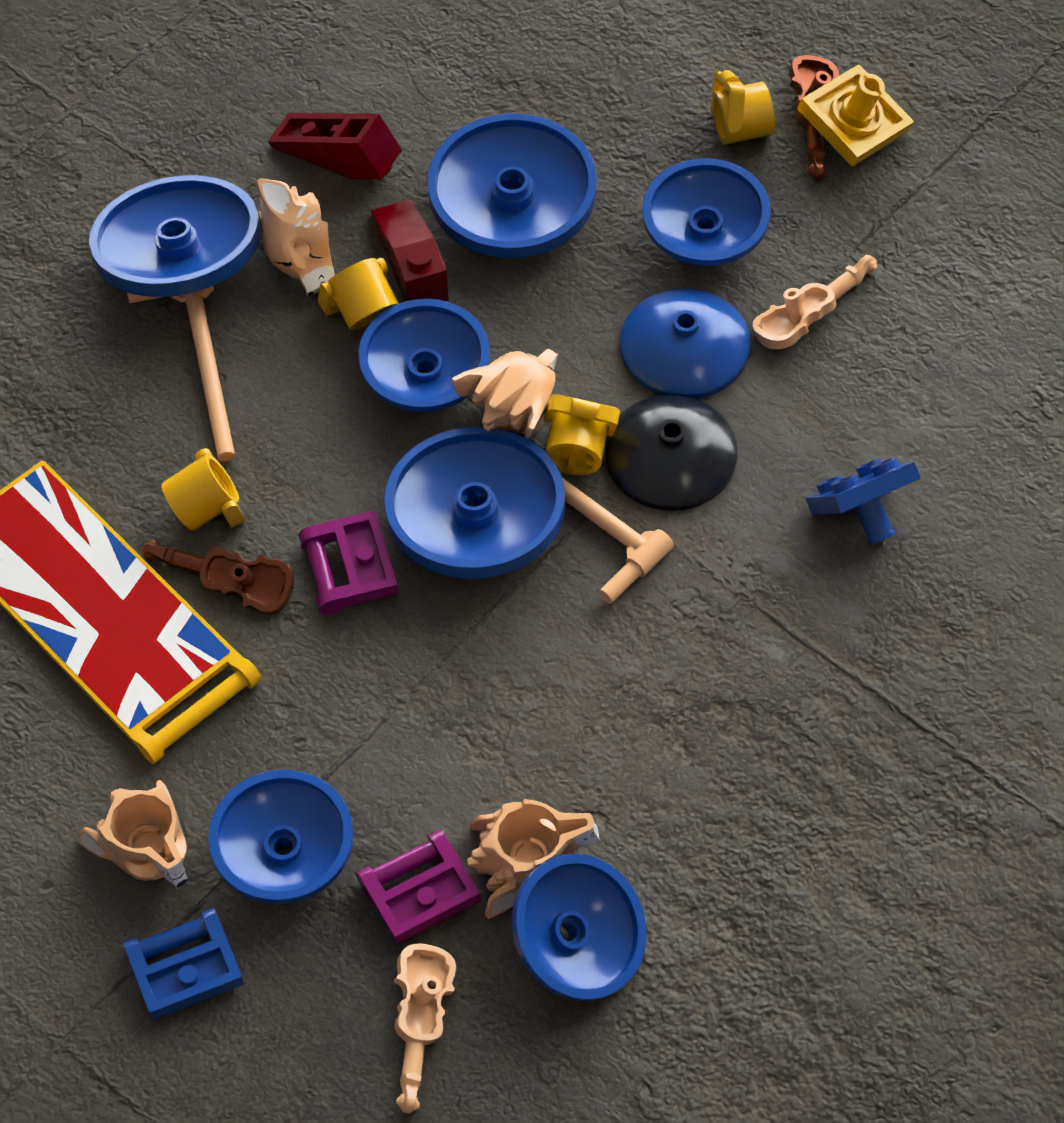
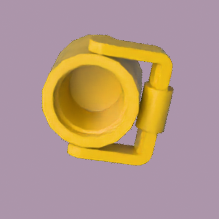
M729 70L714 73L710 109L714 116V122L721 142L724 145L773 135L775 132V115L771 96L765 83L761 81L743 85L740 79Z
M370 258L355 263L331 277L327 282L320 284L318 303L325 315H331L340 311L349 330H357L368 326L383 311L399 304L386 280L388 267L383 258L377 260L376 258Z
M558 394L550 396L544 417V422L550 423L545 452L552 458L560 472L578 476L589 475L601 467L606 436L613 437L618 425L620 410L616 407Z
M207 448L195 454L196 461L161 484L163 494L177 518L189 530H197L221 513L224 514L231 528L246 521L239 508V494L234 483Z

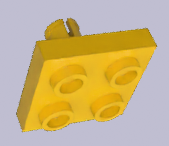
M859 64L802 98L797 107L800 113L852 167L909 132L914 123L904 110L884 91L885 85L882 79L874 74H868Z

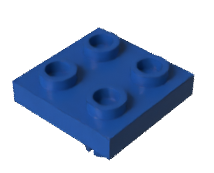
M896 457L885 461L876 459L857 467L858 475H851L843 479L842 476H837L816 485L818 493L805 498L811 514H839L856 508L867 535L868 544L887 539L895 535L896 532L891 525L881 497L884 494L921 479L915 462L898 463Z

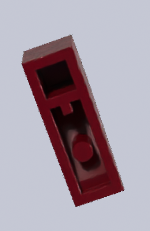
M288 113L268 140V143L274 149L351 179L382 180L390 172L393 163L402 152V148L380 114Z
M409 199L372 209L371 216L404 302L416 299L449 301L447 269L432 233L412 200Z

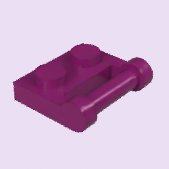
M376 510L308 526L299 532L300 545L308 553L319 594L316 596V603L321 614L333 615L342 611L347 606L399 594L398 584ZM337 541L349 583L340 587L335 586L325 550L327 543Z
M442 830L428 835L427 842L373 869L367 866L355 873L363 892L370 899L395 944L481 901L478 888ZM436 858L441 861L440 864L387 891H384L382 885Z

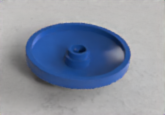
M515 113L488 116L458 129L439 147L432 159L428 172L429 203L436 221L445 233L454 241L472 251L500 258H522L539 255L555 249L570 240L588 221L597 196L596 168L593 158L584 143L570 130L554 121L539 116Z
M174 176L142 184L125 192L108 204L92 225L89 247L96 270L105 281L115 288L140 296L171 297L209 288L235 274L255 253L260 241L261 228L258 212L253 200L238 186L225 180L208 176Z
M483 427L454 429L422 441L407 452L396 464L385 488V515L388 529L396 545L418 565L449 577L465 579L489 578L512 572L529 564L551 545L559 533L564 519V484L559 469L552 458L529 439L510 431L496 428L489 432Z

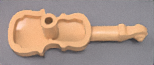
M865 255L854 266L849 265L846 267L845 273L827 286L819 283H809L800 290L797 288L786 290L783 294L784 305H771L769 310L754 319L752 326L755 337L760 344L769 349H783L794 345L803 335L809 332L808 326L820 320L824 315L836 308L837 299L854 286H858L866 273L871 274L877 269V260L871 255Z
M412 944L404 948L397 959L398 975L394 979V982L403 991V1000L397 1006L398 1016L394 1024L395 1031L406 1042L402 1075L400 1077L402 1094L396 1099V1104L402 1113L407 1114L420 1107L417 1091L422 1079L421 1073L425 1045L434 1043L443 1032L442 1017L445 1015V1010L441 1006L442 996L451 995L455 990L452 985L456 972L454 958L442 948L427 944Z

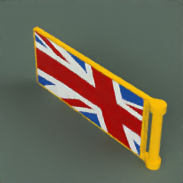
M40 461L0 490L1 607L124 732L151 764H155L165 756V749L245 687L251 689L262 681L257 668L248 659L242 657L45 461ZM229 666L234 671L231 676L156 734L151 736L145 732L148 727Z

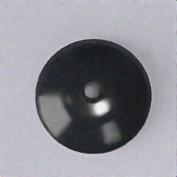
M661 395L639 401L619 415L618 425L613 437L607 436L605 461L611 479L627 497L649 508L678 511L691 509L707 503L725 489L736 468L738 448L731 426L716 409L694 398L680 395ZM675 434L678 436L675 438H669L666 435Z

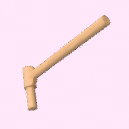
M211 286L190 294L172 296V299H176L181 303L186 302L217 457L219 461L227 462L234 459L235 452L203 298H207L214 291V287ZM127 292L129 304L162 298L140 296Z
M562 477L565 502L627 547L626 565L598 591L600 597L606 603L612 604L638 577H644L674 548V543L669 535L660 529L645 531L641 535Z

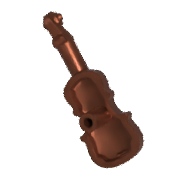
M809 55L798 56L793 60L789 68L791 79L789 85L798 94L795 102L796 107H798L802 98L839 76L837 67L831 61ZM797 109L796 120L807 130V160L811 164L807 168V173H809L812 179L820 180L827 175L823 162L825 158L824 137Z
M156 540L145 543L142 548L147 561L159 559L169 566L199 574L202 585L209 591L222 592L225 596L233 593L241 595L245 608L254 607L260 612L275 614L288 604L293 593L294 574L292 569L284 561L267 559L264 554H260L257 560L249 562L243 560L239 553L232 554L223 548H214L205 557L173 547H162Z

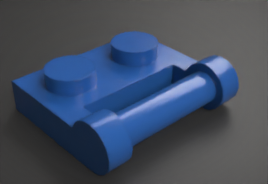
M214 907L200 912L201 918L138 941L135 937L122 942L151 1020L244 985L242 975ZM205 936H209L211 940L150 965H147L145 961L148 958Z

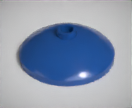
M700 158L675 164L664 170L652 181L643 199L642 217L649 238L665 254L679 261L694 265H721L747 255L762 241L770 222V202L763 185L746 169L724 160Z
M678 288L654 294L640 302L630 312L622 327L620 349L622 360L628 372L646 389L658 395H680L698 399L724 390L740 376L749 357L750 335L741 314L725 299L703 290ZM683 325H688V326H691V327H689V328H683V327H681V326H683Z
M436 299L410 300L388 308L369 324L362 335L359 345V367L368 388L384 402L408 411H437L454 406L469 397H460L456 394L451 382L452 378L462 372L488 366L490 363L489 341L480 322L462 307ZM423 370L431 371L429 373H420Z
M296 770L267 771L240 782L221 800L213 814L209 828L210 853L221 878L239 894L258 902L270 904H287L301 901L324 890L344 869L353 845L351 816L340 794L322 779ZM283 846L292 848L291 852L286 855L276 853Z
M561 855L542 863L530 872L517 892L512 911V933L515 946L526 969L547 990L570 1000L590 1001L618 991L634 976L645 951L646 921L636 892L627 879L613 866L589 855ZM561 926L568 932L567 941L563 939L560 933Z

